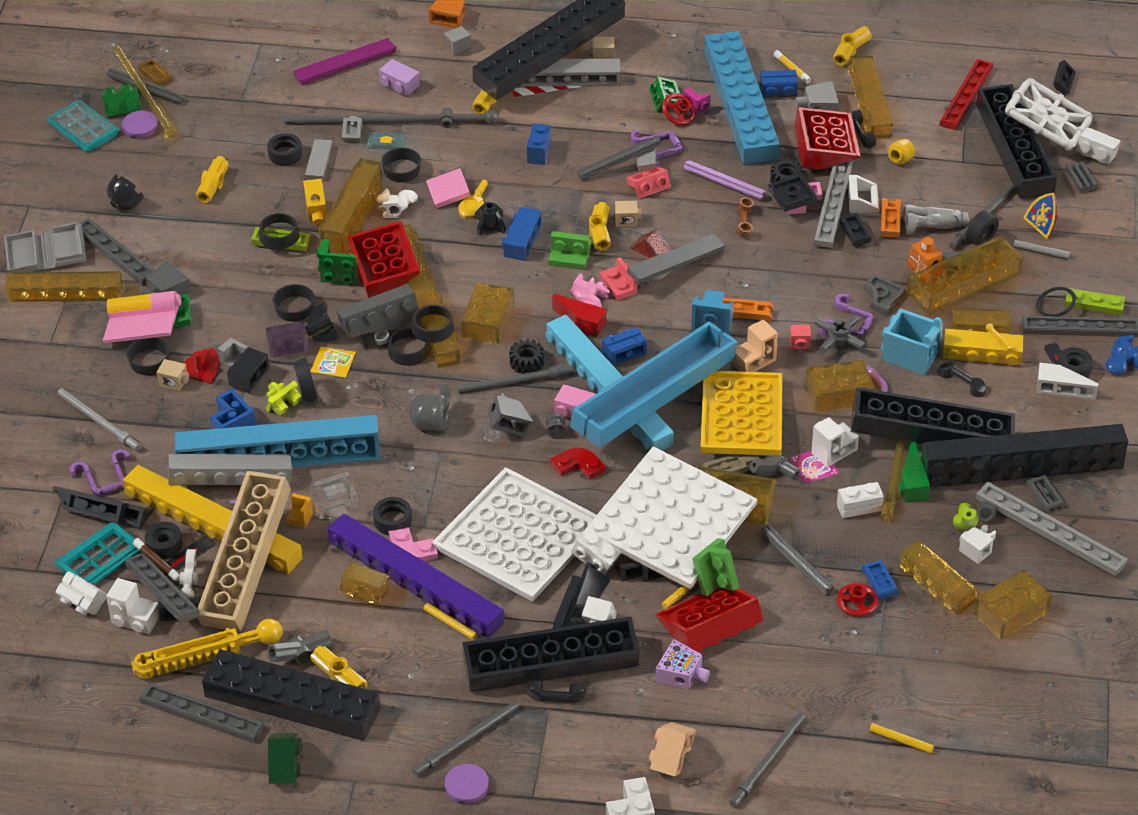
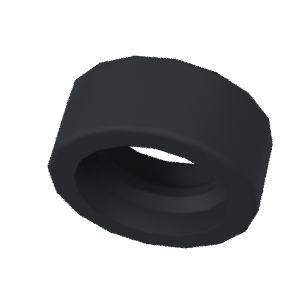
M281 133L273 136L268 141V157L276 165L289 166L298 162L302 157L301 141L299 137L293 134ZM281 147L294 148L293 150L288 152L276 151L278 148Z
M387 497L378 501L373 509L375 528L385 535H389V531L410 528L412 524L410 504L400 497ZM389 511H399L404 514L403 518L396 521H386L381 518L383 514Z

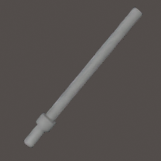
M63 388L58 390L57 394L116 436L123 445H128L135 451L141 449V444L132 439L129 433L118 429Z

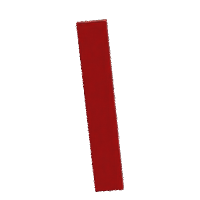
M981 59L975 61L941 118L939 126L955 131L958 129L975 100L978 89L982 88L991 73L994 63Z

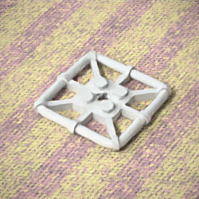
M1031 78L1024 81L1019 89L1014 91L1005 109L1008 116L1033 129L1034 133H1040L1064 147L1065 150H1072L1077 145L1080 135L1089 127L1093 119L1090 112L1065 99L1064 95L1053 92ZM1026 90H1028L1034 101L1024 96ZM1039 92L1053 99L1055 101L1054 104H1052L1050 100L1042 98ZM1018 102L1028 109L1015 108V105ZM1061 104L1075 113H1068L1064 108L1058 107V105ZM1068 121L1083 123L1080 127H1076ZM1063 129L1073 134V138L1068 139Z

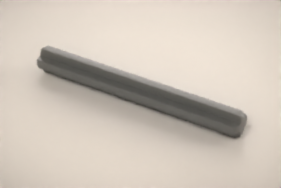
M110 68L107 72V76L125 84H132V86H136L138 89L179 104L183 99L180 93L114 68Z
M656 135L577 171L580 180H584L662 145L661 139Z
M767 524L762 527L761 534L823 594L827 595L832 592L833 585L771 525Z

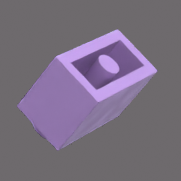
M391 59L379 69V80L383 86L408 97L420 86V72Z

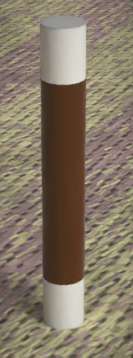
M139 538L134 540L133 545L175 582L180 580V574Z

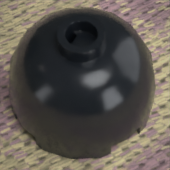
M117 174L110 180L106 190L107 196L111 200L109 203L116 209L122 208L127 210L135 208L144 198L142 192L138 194L134 189L136 186L123 176L118 178Z

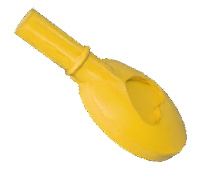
M482 180L474 195L464 198L459 204V215L462 218H475V212L484 204L481 196L489 184L487 180Z

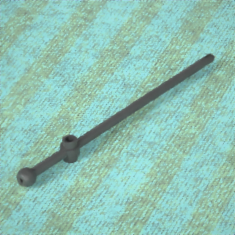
M451 108L442 109L440 114L356 116L362 118V123L440 121L444 128H450L454 121H486L489 124L497 122V112L494 110H489L486 114H454ZM350 116L285 117L283 120L285 124L343 123V119Z

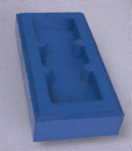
M882 560L862 565V571L879 600L898 595V588Z

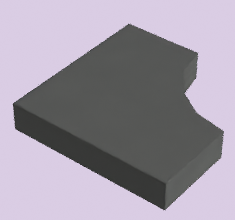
M875 274L864 284V290L872 297L870 308L884 315H887L906 294V288Z

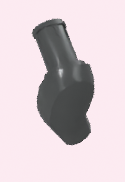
M770 456L766 459L755 458L750 463L751 472L766 478L783 473L796 480L801 474V469L788 463L787 458L784 456Z

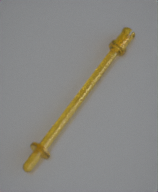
M897 440L887 496L883 497L880 519L884 522L887 515V523L893 521L894 509L898 505L895 493L905 441Z

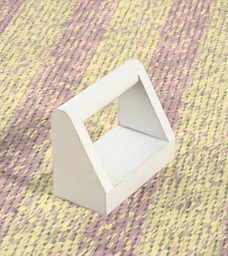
M849 175L848 197L850 213H878L880 210L877 184L858 175ZM858 191H871V203L859 198Z

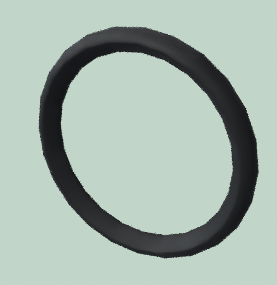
M1066 287L1050 288L1039 296L1036 302L1037 310L1043 316H1063L1075 306L1076 295L1071 289ZM1063 290L1071 294V305L1060 313L1049 314L1040 307L1041 300L1050 292Z

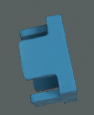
M712 290L705 291L703 300L696 296L692 302L691 332L707 322H711L722 330L721 336L724 332L730 335L734 301H730L729 304L723 303L724 292Z

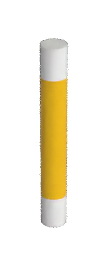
M780 51L774 52V56L787 68L796 70V74L806 84L811 82V78Z

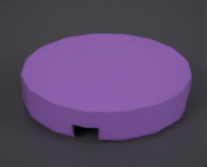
M136 111L128 114L123 119L122 128L128 137L136 136V139L147 138L156 132V128L158 129V120L151 112Z
M462 764L450 770L445 777V791L454 802L459 803L460 801L465 804L479 802L487 794L489 778L486 772L479 766Z

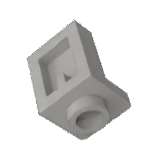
M350 116L343 119L342 140H361L362 118Z

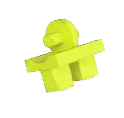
M292 381L287 386H284L283 383L279 385L275 382L268 385L269 392L266 393L269 397L267 400L268 405L265 409L268 412L273 410L281 416L288 409L284 401L288 400L294 406L299 403L302 396L296 390L298 384L295 381Z

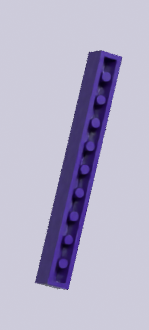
M343 513L328 527L329 542L333 546L341 548L348 555L359 559L364 565L372 567L379 574L392 579L397 585L405 587L412 594L418 595L431 605L433 604L445 614H449L457 619L461 624L472 628L477 634H482L489 638L504 624V609Z

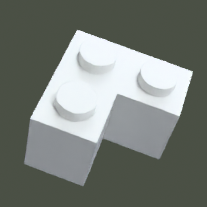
M828 417L813 426L812 454L828 467L858 450L859 436L854 432H850L851 429L844 422L837 425Z
M117 578L106 595L111 623L118 627L150 634L160 618L158 602L140 598L137 583Z
M645 777L624 780V799L606 802V815H655Z

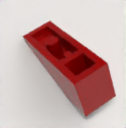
M558 294L552 295V310L561 317L567 315L582 333L595 337L599 336L607 323L606 308Z

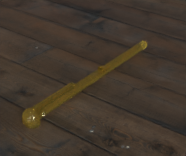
M119 45L115 46L114 51L164 128V136L168 139L174 138L177 134V129L162 106L156 104L149 91L145 88V83L140 79Z

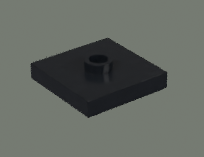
M801 174L768 184L769 192L784 212L818 202V196Z

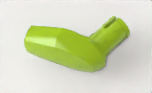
M961 503L958 507V514L953 518V525L960 531H968L974 526L976 527L979 518L977 511L972 509L970 504Z

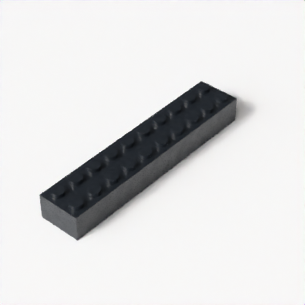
M574 1L472 67L473 83L496 101L623 19L625 17V1Z
M1123 424L925 442L923 443L921 460L930 487L1036 478L1043 475L1056 476L1117 470L1124 468L1128 438Z

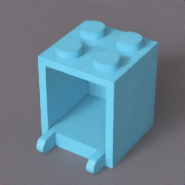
M900 308L896 315H892L889 326L885 327L882 332V338H884L880 349L882 361L925 375L940 352L943 330L942 319L936 317L932 320Z

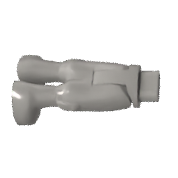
M905 204L903 207V222H905L906 235L914 234L918 226H928L932 229H953L956 227L960 228L961 225H969L968 213H960V210L957 209L955 211L949 208L932 206L918 207L912 204Z

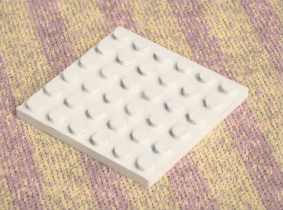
M652 447L587 528H591L621 551L622 554L691 589L698 580V574L695 571L692 558L717 538L724 539L726 544L757 505V499Z
M505 467L432 542V545L441 553L533 602L575 557L571 550L576 540L596 517V514Z

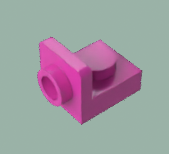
M690 88L683 90V95L692 101L696 115L710 108L711 95L709 93L699 96Z

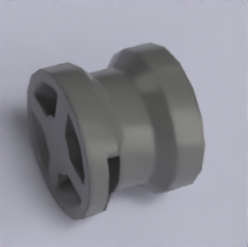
M553 413L547 416L548 436L560 438L566 434L564 415Z

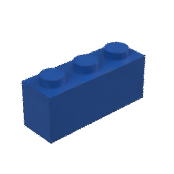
M520 207L518 213L514 214L512 226L509 225L507 237L503 238L501 248L504 249V257L526 261L542 225V211Z

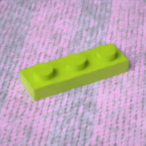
M256 227L251 238L252 245L264 246L259 240V227ZM270 228L263 230L266 235L271 237H282L292 232ZM300 232L298 241L285 249L306 251L311 240L310 233Z
M1071 289L1076 295V303L1073 308L1122 316L1125 297ZM1068 292L1065 307H1069L1072 303V296Z

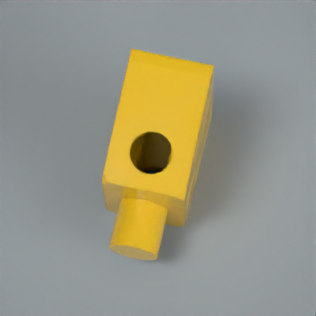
M322 179L303 181L308 222H313L315 226H320L327 220ZM317 195L318 199L312 200L311 197Z

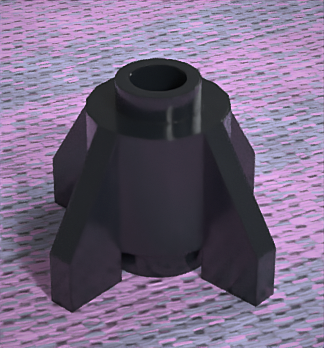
M484 203L475 212V219L479 220L477 227L478 235L483 234L486 229L493 230L495 228L503 234L506 232V226L501 218L503 217V210L496 203Z
M323 303L314 308L306 320L307 325L304 328L308 337L312 336L313 339L334 341L338 339V335L335 330L330 331L334 326L329 315H323V313L327 312Z

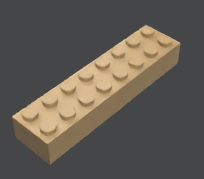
M252 471L246 472L198 606L200 617L197 618L201 626L222 630L235 628L236 632H242L291 491L286 477Z

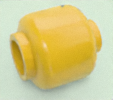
M900 139L890 145L888 155L893 163L902 165L913 159L915 148L909 140Z

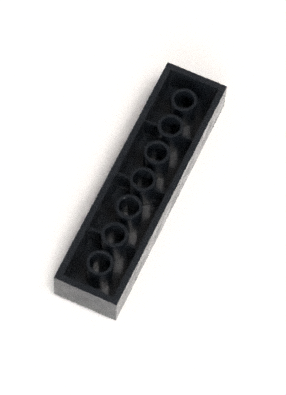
M1013 84L979 88L976 100L977 109L1019 199L1055 193L1057 176L1037 134L1034 133L1033 129L1008 116L1005 112L1006 106L1015 91ZM1017 102L1015 108L1024 109L1023 105Z
M857 387L852 405L850 432L919 444L1015 434V413Z
M631 616L462 642L463 659L470 692L525 684L531 680L545 681L639 666L640 657Z
M219 649L202 680L204 696L207 698L365 741L381 709L379 692Z

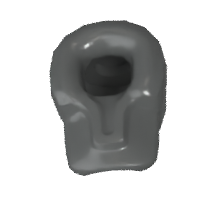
M442 383L438 395L421 394L414 399L410 408V420L416 428L438 432L446 430L450 420L449 402L451 399L449 387L446 383Z

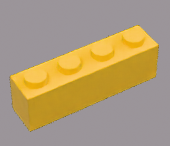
M945 329L943 359L1021 366L1023 335L999 333L1008 343L1014 345L1013 351H1007L1006 345L993 333Z

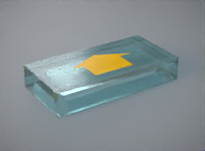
M370 132L367 146L369 149L385 150L404 147L406 134Z

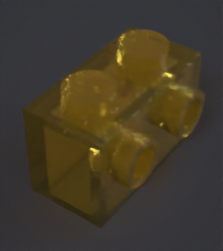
M351 563L341 575L339 592L378 605L388 592L390 575Z

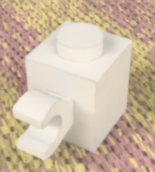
M983 525L980 530L974 526L969 531H965L959 539V551L977 564L992 553L996 531L986 533L988 530L987 525Z
M588 596L582 617L588 623L611 620L616 618L617 611L612 602Z

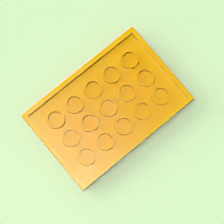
M715 371L703 379L700 453L781 456L782 373Z

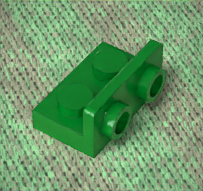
M659 76L651 83L649 89L653 104L658 112L661 111L663 101L669 94L679 93L676 81ZM678 98L671 99L669 102L675 104Z

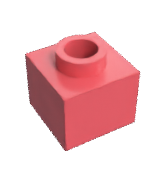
M790 325L791 350L810 349V325Z

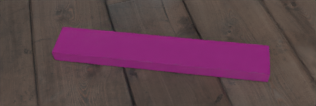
M389 38L294 70V76L301 85L395 53L396 47Z

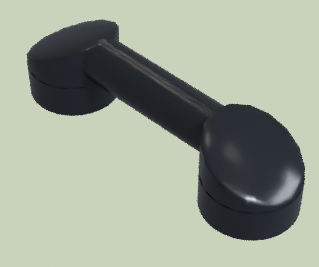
M854 110L852 112L853 125L861 143L865 147L876 146L875 134L873 132L865 133L860 125L863 123L861 110Z
M946 362L939 366L938 373L942 378H951L955 375L970 384V394L972 396L982 397L985 395L986 385L981 378L970 376L955 367L954 362Z
M531 680L526 684V693L537 701L553 699L568 700L574 703L585 697L586 686L582 683H572L569 686V692L543 690V684L540 681Z

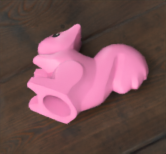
M581 273L571 288V294L574 295L576 300L602 307V304L596 296L608 299L607 294L610 292L602 281L595 284L593 277L589 282L583 281Z

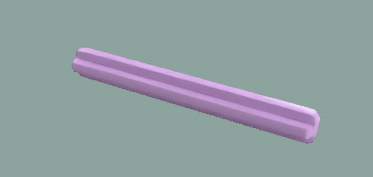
M693 161L685 162L684 169L756 199L763 200L765 198L766 191Z

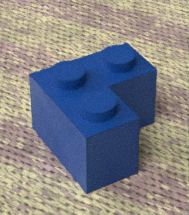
M233 388L216 397L218 413L210 417L211 429L256 425L254 410Z

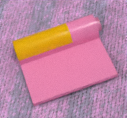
M176 291L108 299L107 312L110 319L103 343L170 336L178 307L181 305L180 294H177Z

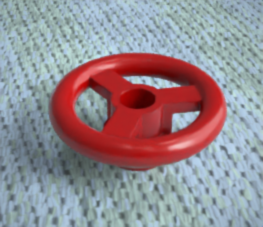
M672 93L664 99L662 104L663 113L671 123L685 126L693 121L695 107L687 96L680 93ZM678 98L675 104L669 102L671 99ZM668 108L674 110V112L678 116V120L671 116V114L668 111ZM690 109V115L685 120L684 114Z
M862 583L845 585L839 590L836 598L837 604L843 612L856 617L871 614L877 608L879 602L874 589ZM870 594L872 604L866 609L864 599ZM843 601L852 602V604L857 605L859 610L848 608Z

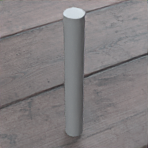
M1015 240L1013 245L1015 248L1069 259L1070 252L1023 241Z

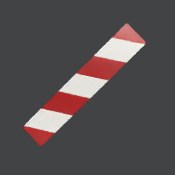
M527 86L515 88L512 90L513 97H520L583 86Z

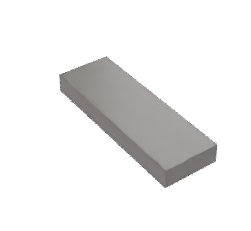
M314 139L305 173V180L322 179L324 181L333 146L332 140Z

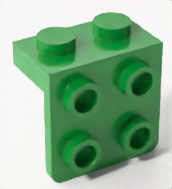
M132 84L121 85L119 89L107 87L101 92L106 117L142 111L138 90Z
M322 239L321 247H317V258H319L318 272H320L321 282L358 284L357 257L350 254L331 253L330 240Z

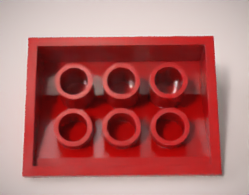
M798 107L794 129L803 168L824 169L860 159L851 113Z
M402 221L347 236L351 254L357 257L358 273L367 298L401 287L421 273Z
M739 587L736 590L717 588L708 596L700 593L656 613L657 619L674 640L679 641L698 653L708 646L717 645L721 640L734 637L739 632L754 628L758 623L764 621L758 598Z

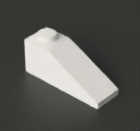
M1040 363L1036 393L1096 400L1098 383L1061 365Z

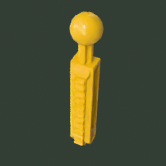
M265 619L258 624L256 630L237 634L235 628H226V631L140 653L131 662L134 676H138L141 679H149L161 674L214 660L219 649L238 654L241 653L240 646L260 641L265 645L275 644L282 638L283 630L278 621Z

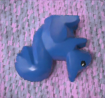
M1134 335L1119 337L1113 343L1111 357L1107 358V362H1105L1106 369L1111 374L1122 375L1128 368L1127 363H1133L1138 371V346H1132L1135 338Z

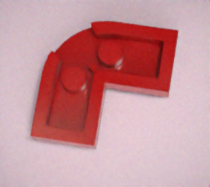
M571 448L550 458V465L560 476L578 468L590 480L606 472V466L593 452L585 448Z

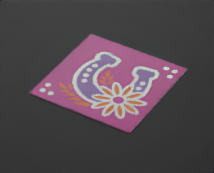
M812 451L790 457L793 465L801 469L800 477L804 483L840 474L834 464L826 467L812 454Z

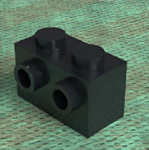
M247 347L239 355L237 361L228 368L229 386L250 393L270 368L268 354Z

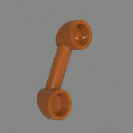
M742 197L737 207L738 213L741 216L736 233L742 236H750L753 230V226L748 223V215L752 211L754 202L748 197Z

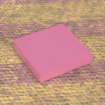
M460 168L426 181L436 209L471 196Z

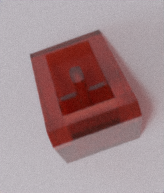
M657 229L640 236L630 247L631 250L648 258L671 250Z

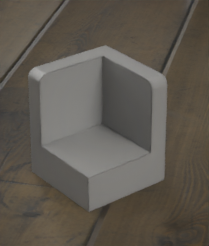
M462 26L444 33L447 40L451 43L453 55L471 49V35Z
M230 337L218 348L220 363L228 367L232 366L237 361L239 355L247 349V346Z

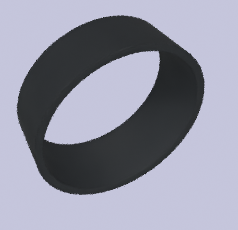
M405 147L387 151L381 159L385 176L395 182L413 180L420 172L421 156L415 150ZM400 159L410 160L417 165L413 170L403 173L393 172L386 168L391 162Z
M285 213L268 215L261 221L259 226L260 242L271 249L288 248L294 245L300 237L296 220L291 215ZM274 223H288L295 227L290 234L282 237H271L263 232L267 226Z
M301 284L283 286L273 296V304L277 315L286 321L306 319L314 309L315 295L313 291ZM292 296L304 297L311 303L307 308L297 312L284 311L278 307L281 301Z
M440 305L423 306L413 316L412 332L416 338L423 342L437 343L444 341L454 332L452 315L447 308ZM431 314L442 315L449 319V323L438 330H425L416 324L417 320L421 317Z
M402 328L391 335L388 355L393 362L403 366H413L422 363L428 358L430 354L428 342H425L421 350L410 354L400 353L392 347L393 343L399 339L406 337L416 338L412 328Z
M156 337L134 341L126 352L132 370L141 375L157 374L164 359L159 363L149 366L135 364L132 362V359L143 350L155 349L165 354L164 359L169 360V347L167 343Z
M306 357L293 362L303 399H317L316 389Z

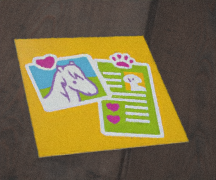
M321 346L310 372L346 378L356 352Z

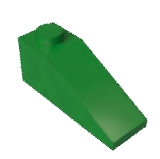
M911 442L901 474V482L898 483V493L903 496L905 503L929 500L930 484L916 442Z

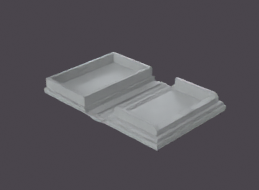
M76 222L52 227L50 232L37 235L34 233V230L4 236L9 277L87 261L82 224Z

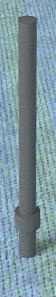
M1009 185L984 210L992 213L1015 190V187ZM968 226L956 234V238L949 244L951 249H956L968 239L966 237Z
M573 365L560 368L555 366L549 367V370L457 385L458 392L462 393L548 377L554 379L559 378L560 375L574 373Z
M513 701L435 754H429L424 758V761L412 768V772L417 776L428 768L432 769L439 764L441 759L517 710L519 704Z
M802 713L795 717L747 780L742 781L737 787L736 794L729 801L731 806L737 807L741 800L753 790L752 786L806 719Z

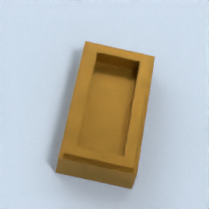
M153 58L138 65L139 71L156 85L162 86L173 80L172 75Z

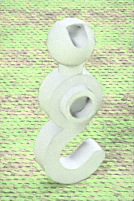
M187 549L184 572H180V584H183V588L180 591L187 598L195 597L192 589L193 585L198 583V573L194 572L197 564V551L195 549Z

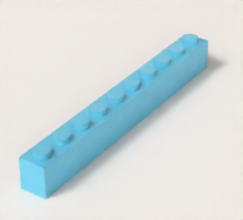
M567 315L546 323L547 332L545 335L548 342L553 343L558 353L567 359L570 366L573 365L579 376L588 382L591 389L598 393L623 377ZM653 412L629 428L633 436L637 437L642 442L644 448L649 451L652 447L663 451L673 446L674 432L656 412Z

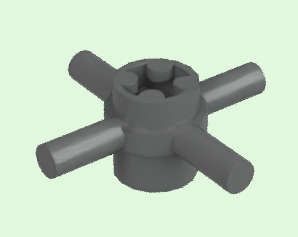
M854 315L847 322L836 320L832 324L817 317L814 324L828 331L829 337L819 347L820 351L825 353L830 347L836 350H843L847 348L849 343L863 350L866 343L851 336V328L860 320L859 316Z

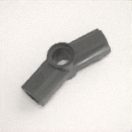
M326 630L307 638L296 636L286 643L269 644L267 649L270 662L295 660L297 664L302 665L311 660V655L317 647L325 646L327 649L333 648V642L329 632Z

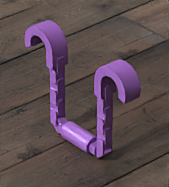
M634 130L631 133V143L634 145L656 135L660 139L669 137L675 148L658 152L657 160L661 157L679 153L683 148L674 132L666 131L638 138L639 130ZM657 161L656 167H657V166L660 167V162H659V161Z
M837 295L835 307L838 310L866 318L860 330L851 328L852 335L863 336L873 323V315L842 303L849 302L850 295ZM824 319V321L828 322L829 324H832V322H834L833 320ZM818 326L819 334L827 337V331Z
M120 449L112 454V463L120 483H113L97 489L91 472L84 462H75L70 466L71 477L74 478L76 476V471L83 470L92 493L98 496L123 489L124 476L117 460L125 458L126 461H130L129 452Z

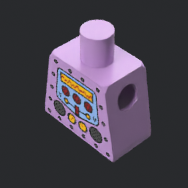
M674 639L656 667V682L685 689L690 688L695 679L706 683L710 675L709 670L702 668V655Z

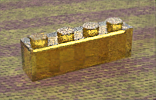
M920 540L900 552L899 566L901 569L909 573L918 584L923 585L932 596L937 597L944 603L946 608L951 609L958 615L975 603L977 588Z

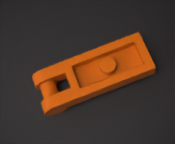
M882 198L881 237L899 238L901 199L889 201L886 198Z
M732 298L723 299V303L726 304L734 301L733 318L764 320L767 323H770L772 320L773 304L771 302Z

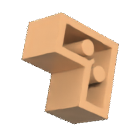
M764 320L752 324L748 327L747 342L737 346L735 359L731 363L740 372H755L776 361L778 332Z
M673 722L658 728L654 739L657 741V744L649 757V762H651L650 769L671 776L679 775L685 753L691 751L696 729Z

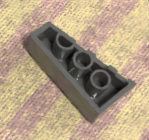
M406 284L337 309L336 312L340 327L347 335L411 328L413 316L419 307L415 292ZM421 318L416 322L418 326H423Z

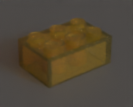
M477 282L461 320L462 338L499 344L514 307V289Z
M864 360L806 368L805 386L815 412L852 407L857 387L874 390Z
M1024 569L977 596L974 614L999 639L1003 640L1050 612L1052 595Z

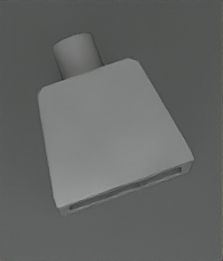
M832 81L807 86L805 88V96L796 97L795 99L797 108L806 107L829 111H838L839 101Z

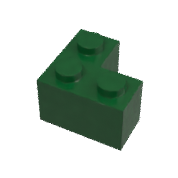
M272 733L267 739L269 784L296 783L297 777H301V763L297 764V756L302 752V738H298V733Z

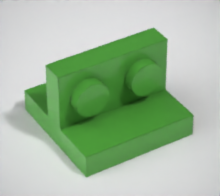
M552 231L551 253L548 259V266L585 270L592 248V239H589V236Z
M717 538L692 558L695 571L698 574L697 579L702 595L708 596L717 588L736 590L739 587L731 552L727 550L724 539Z

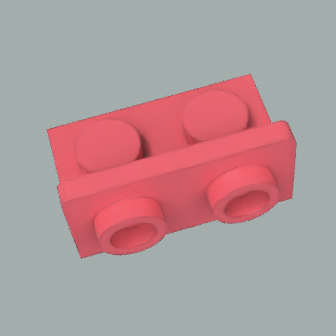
M659 166L655 169L626 177L627 184L635 188L638 198H643L671 187L668 170Z
M620 257L616 259L615 267L600 272V279L617 301L637 294V285H639L627 273L629 266Z

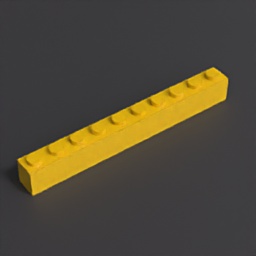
M137 465L123 479L124 491L129 497L135 498L145 505L151 506L161 513L191 526L195 530H200L211 538L222 541L232 514L231 510L180 485H169L168 479L140 465ZM276 533L266 564L272 566L277 571L289 574L303 559L302 548L300 544Z

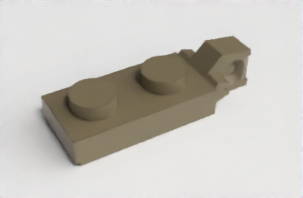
M733 454L703 463L702 469L705 473L721 480L750 471V463L753 459H759L758 455L745 456Z

